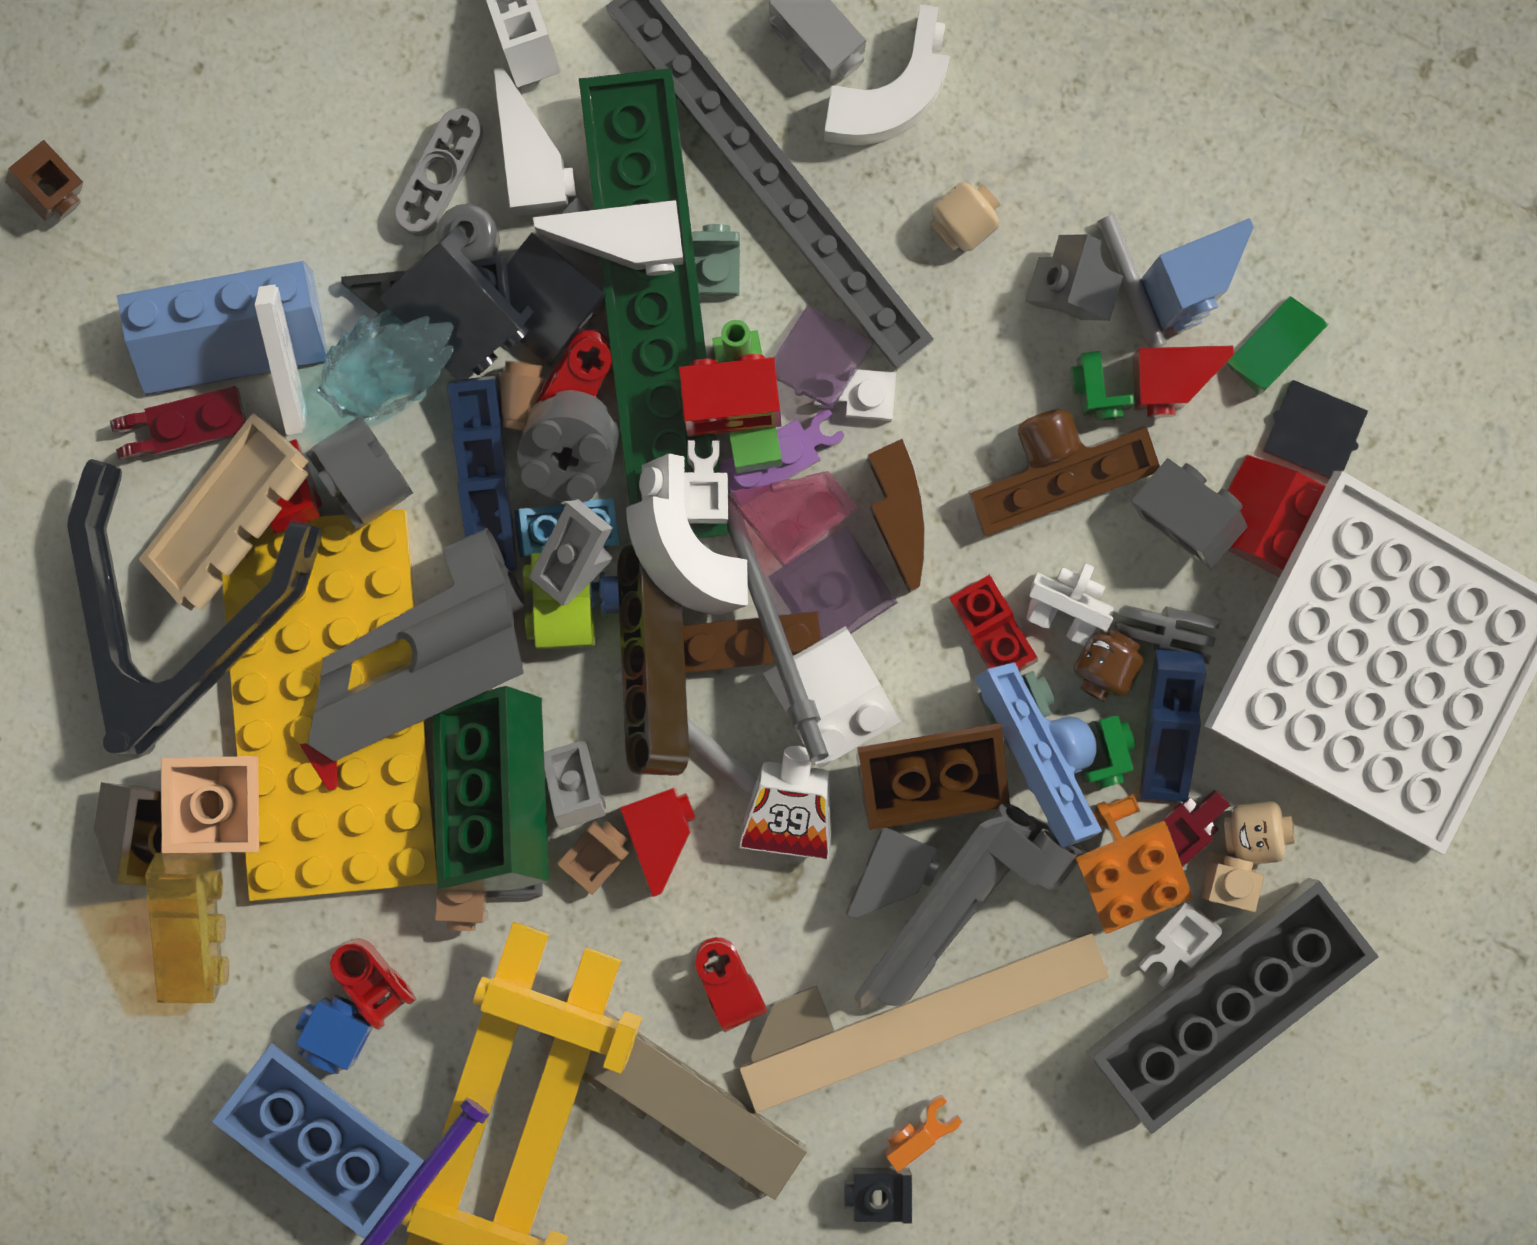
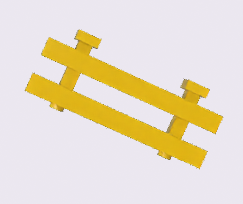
M515 921L512 923L494 978L489 979L483 976L474 995L473 1004L480 1006V1010L483 1012L441 1138L462 1112L460 1105L466 1098L477 1102L490 1115L519 1025L555 1038L493 1222L458 1209L489 1118L488 1116L484 1123L478 1122L401 1222V1225L408 1227L407 1232H410L406 1245H566L569 1236L553 1230L549 1232L545 1241L529 1234L591 1051L606 1055L603 1068L620 1074L629 1061L643 1017L627 1011L623 1013L619 1021L603 1016L622 962L621 959L586 947L568 1000L564 1002L531 990L550 934Z

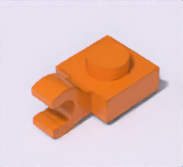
M943 1095L936 1096L928 1103L924 1122L921 1121L914 1128L910 1123H907L887 1139L890 1146L884 1151L887 1159L897 1172L901 1171L935 1145V1141L941 1136L954 1132L961 1125L962 1120L958 1115L952 1117L948 1122H941L936 1118L937 1110L947 1102Z

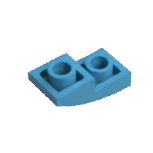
M614 498L583 502L613 527L603 547L619 545ZM566 504L523 508L514 511L520 557H529L531 553H542Z

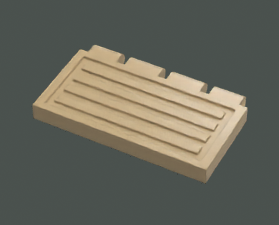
M253 412L139 557V561L178 604L191 611L194 607L203 610L223 584L218 576L221 573L229 576L251 549L252 544L247 539L251 535L259 539L282 509L277 503L280 497L288 501L309 475L303 469L309 461L265 419Z

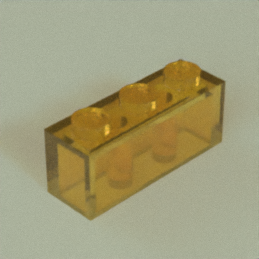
M156 853L145 876L157 1003H214L221 985H227L229 980V959L227 956H221L220 944L224 942L226 936V918L224 914H218L217 900L221 899L223 891L222 872L215 871L213 853Z

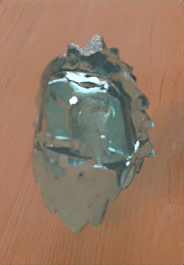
M390 309L384 310L371 319L361 315L351 332L347 333L344 331L336 347L332 345L327 352L321 374L322 383L317 388V393L333 406L341 418L347 416L357 418L361 416L363 420H378L391 413L401 411L407 404L425 398L427 395L425 390L431 387L439 378L440 370L449 361L454 350L452 345L445 346L454 326L451 322L428 324L430 320L428 316L403 324Z

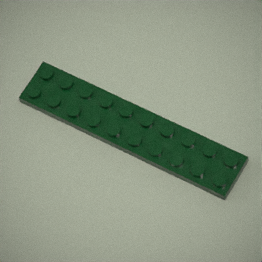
M672 68L579 78L594 210L676 200L683 254V264L674 265L675 272L656 276L647 275L646 269L635 270L600 257L603 287L606 293L605 304L630 506L642 501V493L639 487L642 465L666 454H673L684 457V473H693V468L689 465L687 459L688 441H695V454L702 459L712 455V441H717L716 434L688 436L684 420L679 367L690 366L691 362L707 359ZM719 457L717 464L713 467V473H720ZM689 523L697 539L728 535L727 524Z

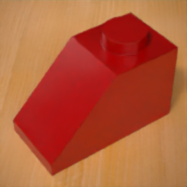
M1233 345L1138 348L1133 354L1134 410H1147V417L1150 418L1176 416L1175 409H1182L1234 355Z
M675 787L620 807L652 897L663 893L691 833L688 822L696 820L687 793L678 796Z

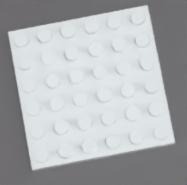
M1334 471L1204 727L1427 848L1445 855L1537 672V583L1345 472Z

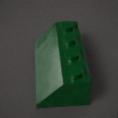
M502 686L485 691L433 715L437 890H514L549 882L542 697L509 686Z

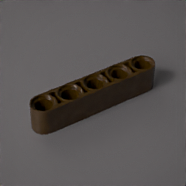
M628 544L623 547L617 562L626 761L630 771L634 774L679 776L685 771L689 761L682 605L666 595L653 582L640 563L633 545Z

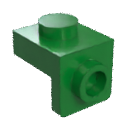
M1101 351L1081 353L1076 359L1077 366L1070 367V379L1073 394L1081 395L1083 415L1095 413L1096 421L1123 418V410H1128L1135 404L1134 395L1106 397Z
M1118 715L1095 720L1107 766L1083 772L1081 776L1084 783L1095 781L1097 789L1123 783L1122 773L1134 770L1129 751L1135 749V743L1128 722L1120 723Z

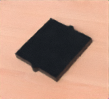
M1291 380L1280 409L1272 414V418L1275 421L1263 452L1330 479L1334 471L1344 472L1351 452L1359 448L1356 440L1368 410L1298 381Z

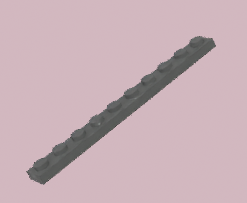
M613 0L606 5L609 15L654 70L672 68L675 97L897 371L930 345L934 338L662 1Z

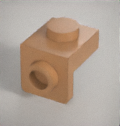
M594 821L557 865L593 895L630 853L624 846L628 838L609 821H606L603 826Z
M437 890L435 921H447L448 930L475 931L476 923H484L487 920L488 910H485L486 891Z

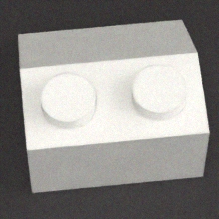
M846 626L793 656L808 699L815 701L821 718L817 724L829 754L824 760L814 762L818 769L901 722L881 684ZM775 666L763 674L790 720L787 712L790 703ZM796 730L802 743L804 744L800 731Z

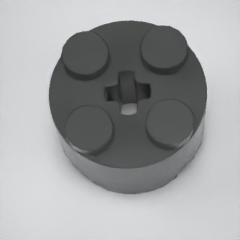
M573 390L557 392L554 397L548 398L543 402L540 400L536 403L527 417L518 447L517 457L523 483L527 487L557 500L574 501L579 499L583 503L592 499L594 494L605 485L611 474L619 441V429L616 421L614 423L607 413V407L596 397Z
M361 416L350 421L306 452L307 457L318 471L319 478L333 497L336 496L341 502L344 512L357 530L370 524L413 494L409 484L399 469L397 470L388 453Z

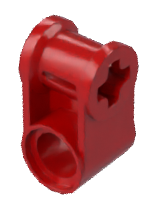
M583 330L577 333L569 343L558 366L553 369L548 377L537 403L540 400L543 402L548 398L554 397L555 393L565 390L580 391L596 397L598 389L611 365L610 344L607 338L595 330ZM592 346L597 347L600 360L591 358L588 364L582 362V352L580 350L588 352Z
M712 937L701 943L697 950L695 966L707 992L709 1003L723 1031L726 1033L767 1013L763 998L752 976L747 973L732 942L723 937ZM716 950L719 956L725 954L729 956L725 960L724 970L718 971L715 966L706 967L705 964L709 961L710 951Z
M361 938L350 939L333 953L330 961L331 973L352 998L362 1016L375 1029L380 1030L384 1027V1020L404 1003L411 1005L416 1001V997L409 985L389 966L369 941ZM355 950L364 956L366 960L364 972L354 974L345 968L343 955L346 951ZM392 993L384 1002L379 1005L377 1004L386 994Z

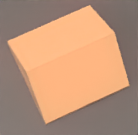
M258 756L161 758L162 854L259 852Z

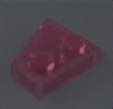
M829 471L793 480L777 481L769 485L745 490L739 489L728 496V500L783 568L858 508Z

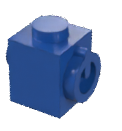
M334 995L332 1000L325 997L318 1001L316 1006L308 1004L295 1029L302 1032L296 1045L301 1047L298 1054L322 1070L339 1074L342 1068L348 1070L355 1064L373 1026L362 1015L358 1014L359 1010L352 1001L338 995Z

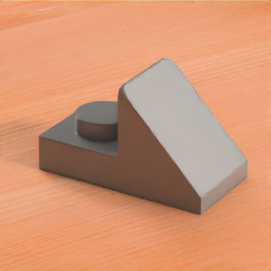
M579 499L568 502L529 578L562 606L569 604L611 562L613 556L603 546L613 527Z
M586 739L545 751V775L554 817L559 830L605 816L606 802Z

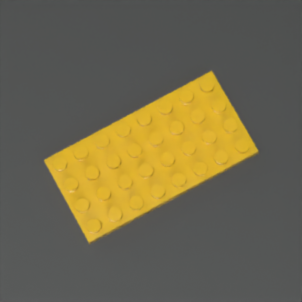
M406 509L389 510L359 530L356 529L346 514L322 516L306 522V524L321 528L322 537L303 597L230 669L237 756H258L259 852H245L249 901L437 883L436 835L426 721L422 720L338 759V787H336V790H327L300 744L308 743L324 658L416 607ZM269 524L259 539L251 535L247 539L252 544L248 553L229 576L222 573L226 624L271 581L286 530L275 534ZM399 639L354 660L348 690L412 661L413 653L410 644L406 640Z

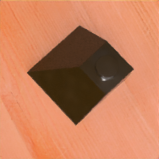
M101 782L94 831L111 883L199 890L204 853L162 854L161 789Z

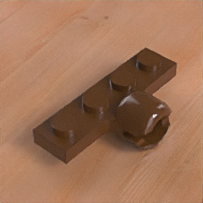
M1053 409L1028 418L1019 425L1018 435L1027 458V465L1022 471L969 490L968 493L983 535L989 536L1153 475L1160 467L1147 427L1142 426L1096 444L1085 446L1080 440L1072 414L1063 409Z

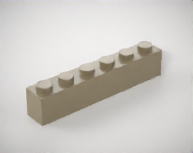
M570 991L563 999L564 1002H567ZM605 1010L603 1016H606L617 1021L620 1020L619 1018ZM541 1032L537 1040L544 1044L541 1051L546 1056H549L555 1037ZM640 1032L637 1034L629 1061L621 1074L603 1068L606 1055L591 1051L582 1077L587 1084L603 1093L608 1087L623 1097L620 1105L640 1119H644L648 1114L663 1124L659 1129L663 1135L680 1146H683L688 1141L700 1149L702 1152L699 1158L704 1163L721 1173L725 1168H728L741 1177L738 1184L758 1199H762L766 1194L776 1200L807 1153L806 1145L760 1113H756L754 1109Z

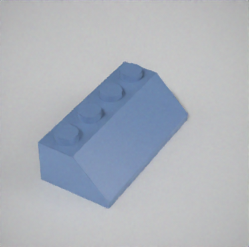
M304 261L117 295L125 343L144 394L151 395L270 373L271 370L255 308L258 289L261 286L275 284L279 289L297 367L329 362L313 270Z
M270 1044L212 1120V1123L363 1239L367 1237L424 1161L274 1044Z

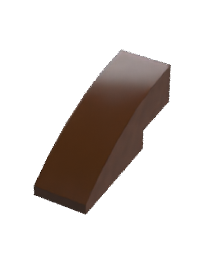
M900 439L867 456L866 460L885 498L872 504L869 510L908 593H911L920 587L924 562L925 528L921 495L914 467L904 441Z

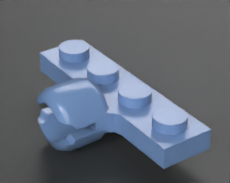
M1015 663L990 668L976 676L975 680L982 692L983 701L992 711L997 723L1001 724L1005 744L1013 752L1025 776L1026 784L1035 795L1047 818L1048 827L1057 838L1061 848L1088 840L1102 832L1074 776V773L1082 771L1081 769L1087 768L1093 763L1097 752V740L1090 726L1079 718L1070 716L1052 721L1045 719Z

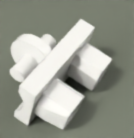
M1084 563L1079 574L1062 567L1057 577L1058 581L1037 572L1031 584L1029 594L1031 600L1026 619L1043 628H1049L1057 611H1063L1074 617L1067 630L1066 637L1085 646L1092 634L1100 633L1101 629L1106 632L1108 631L1113 620L1111 615L1114 607L1095 599L1101 598L1105 586L1090 580L1094 566Z

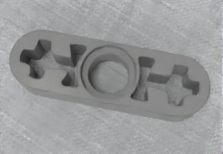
M465 108L451 109L443 115L396 204V218L407 233L414 236H424L433 232L438 226L439 220L447 209L483 138L482 126L472 111ZM464 121H468L467 126L472 133L471 137L462 136L454 148L457 154L462 155L460 160H457L450 152L438 149L441 143L448 149L453 143L454 135L450 130L452 124L461 126ZM436 160L447 161L452 166V176L444 184H433L427 179V168ZM419 184H422L430 193L441 195L438 201L429 196L424 207L429 214V218L426 221L418 219L415 224H411L412 218L407 209L409 206L417 208L424 198L422 191L417 190Z

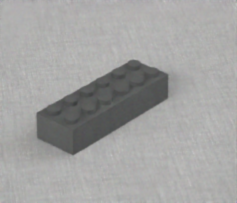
M1307 878L1091 1046L1086 1052L1142 1125L1153 1134L1379 958V956L1320 880Z

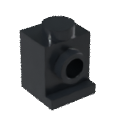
M853 1168V1181H844V1210H853L854 1222H902L903 1224H912V1173L910 1168H903L899 1172L895 1168ZM882 1190L887 1194V1200L883 1205L876 1206L869 1201V1196L873 1191Z

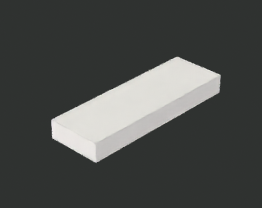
M275 284L261 286L258 289L255 308L286 435L303 433L308 411L279 289Z

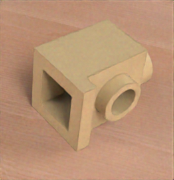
M1211 852L1200 898L1256 912L1264 875L1256 873L1258 864L1253 865V862Z

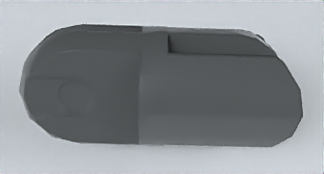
M1125 605L1119 609L1117 614L1156 624V631L1115 622V629L1127 637L1154 643V651L1157 649L1203 653L1171 645L1172 638L1214 647L1216 637L1177 627L1176 619L1214 629H1219L1221 619L1168 606L1164 607L1161 613ZM1203 653L1204 662L1209 665L1211 655Z

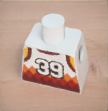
M789 746L784 750L782 763L768 761L761 766L744 815L739 848L829 860L832 835L829 772L825 769L811 767V761L805 747Z

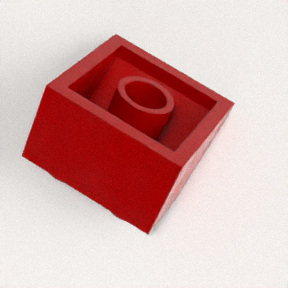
M1246 454L1227 492L1232 494L1243 505L1240 511L1248 527L1228 551L1280 578L1326 486L1296 470Z

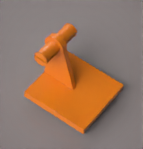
M1133 793L1108 805L1105 801L1096 804L1097 809L1092 811L1100 828L1105 826L1109 831L1113 842L1076 857V861L1105 934L1193 899L1165 821L1122 837L1115 822L1140 812Z

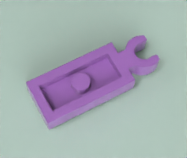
M830 409L817 413L812 419L811 426L803 430L797 419L777 430L783 466L736 474L733 456L720 463V473H727L728 488L740 508L819 462L820 457L815 450L816 447L820 445L832 447L843 440L844 433L842 430L836 432L833 436H825L820 431V424L832 417Z

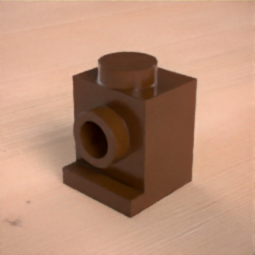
M45 140L41 141L8 168L5 183L11 189L14 188L44 221H47L54 214L61 220L73 212L81 203L77 195L81 192L83 181ZM49 184L54 188L55 193L47 196L38 186Z

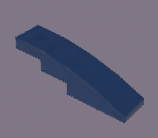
M496 376L461 379L459 382L457 380L449 381L447 385L454 427L452 435L459 477L457 485L465 538L487 528L501 551L505 567L509 570H516L517 559Z

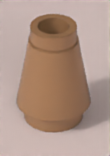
M505 361L504 372H499L501 416L503 417L502 427L524 430L527 417L533 406L537 403L546 379L541 377L542 365Z

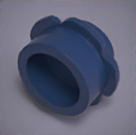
M601 572L599 582H591L590 584L592 610H601L602 617L608 618V614L619 613V579L617 576H606L605 572Z

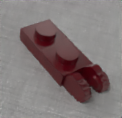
M233 386L145 408V412L132 413L111 419L110 425L112 432L120 433L144 426L149 427L152 440L128 443L116 449L119 460H127L151 454L161 456L233 438L246 422L239 389Z

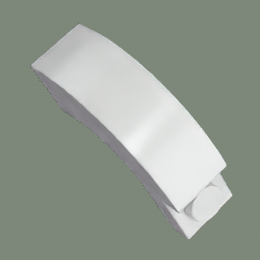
M920 5L911 60L905 71L895 81L884 87L872 90L831 86L824 142L853 146L880 143L910 129L929 111L941 91L950 56L932 53V51L941 52L945 24L936 22L939 7Z
M666 454L642 465V474L639 481L642 501L627 507L626 514L632 545L649 577L674 601L695 611L722 615L748 606L747 560L712 552L697 539L688 523L685 511L684 457Z

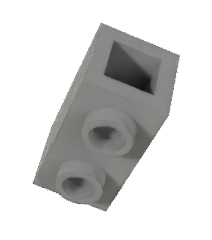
M831 0L769 1V15L771 18L768 22L771 28L783 41L787 42L790 38L802 51L799 54L801 61L816 77L822 73L829 82L834 80L839 74L846 78L864 62L865 59L862 54L865 52L866 39Z

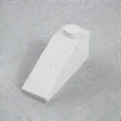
M486 0L516 87L561 73L536 0Z
M494 68L510 209L514 217L564 211L569 205L568 196L576 195L573 167H564L561 154L503 68Z
M676 200L533 217L537 235L635 270L646 269V274L649 276L675 272L674 265L683 264Z

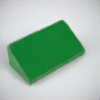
M1289 296L1226 362V365L1260 395L1329 324L1322 317Z

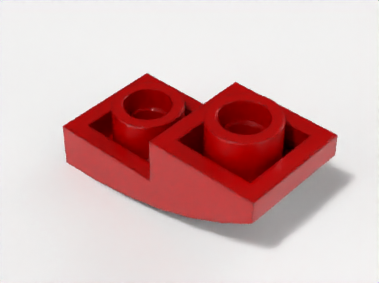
M990 574L949 597L953 608L988 669L1015 663L1019 672L1038 662L1037 655L1015 621L1012 610Z

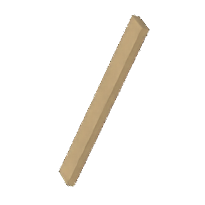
M1089 932L844 1026L765 1059L740 1066L739 1069L754 1109L758 1113L1109 978L1094 936Z

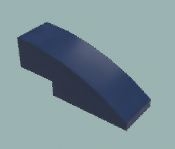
M1155 650L1144 737L1140 786L1141 799L1184 802L1188 799L1201 728L1200 707L1206 679L1203 653Z

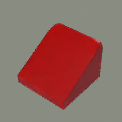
M308 743L300 744L327 790H336V787H338V760L333 761L308 745Z

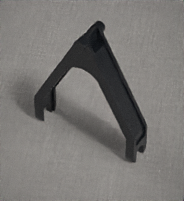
M89 459L83 468L68 516L67 528L106 732L103 738V746L107 752L112 754L147 755L154 750L155 744L303 597L320 546L322 530L313 525L291 521L286 529L271 581L173 678L156 683L143 676L132 662L107 534V525L120 486L122 470L115 465Z

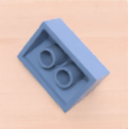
M1250 218L1159 255L1143 275L1141 281L1162 331L1174 327L1176 333L1189 330L1203 323L1202 319L1208 317L1210 311L1218 308L1216 301L1228 290L1254 228Z

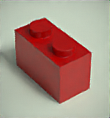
M746 354L738 357L737 361L718 363L714 359H699L691 362L690 366L679 367L684 420L688 436L782 427L775 357L765 358L761 354Z

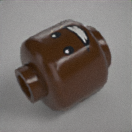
M1108 629L1105 634H1092L1073 667L1075 674L1083 680L1080 689L1102 702H1105L1108 695L1116 698L1126 696L1144 665V660L1138 653L1141 646L1112 629Z

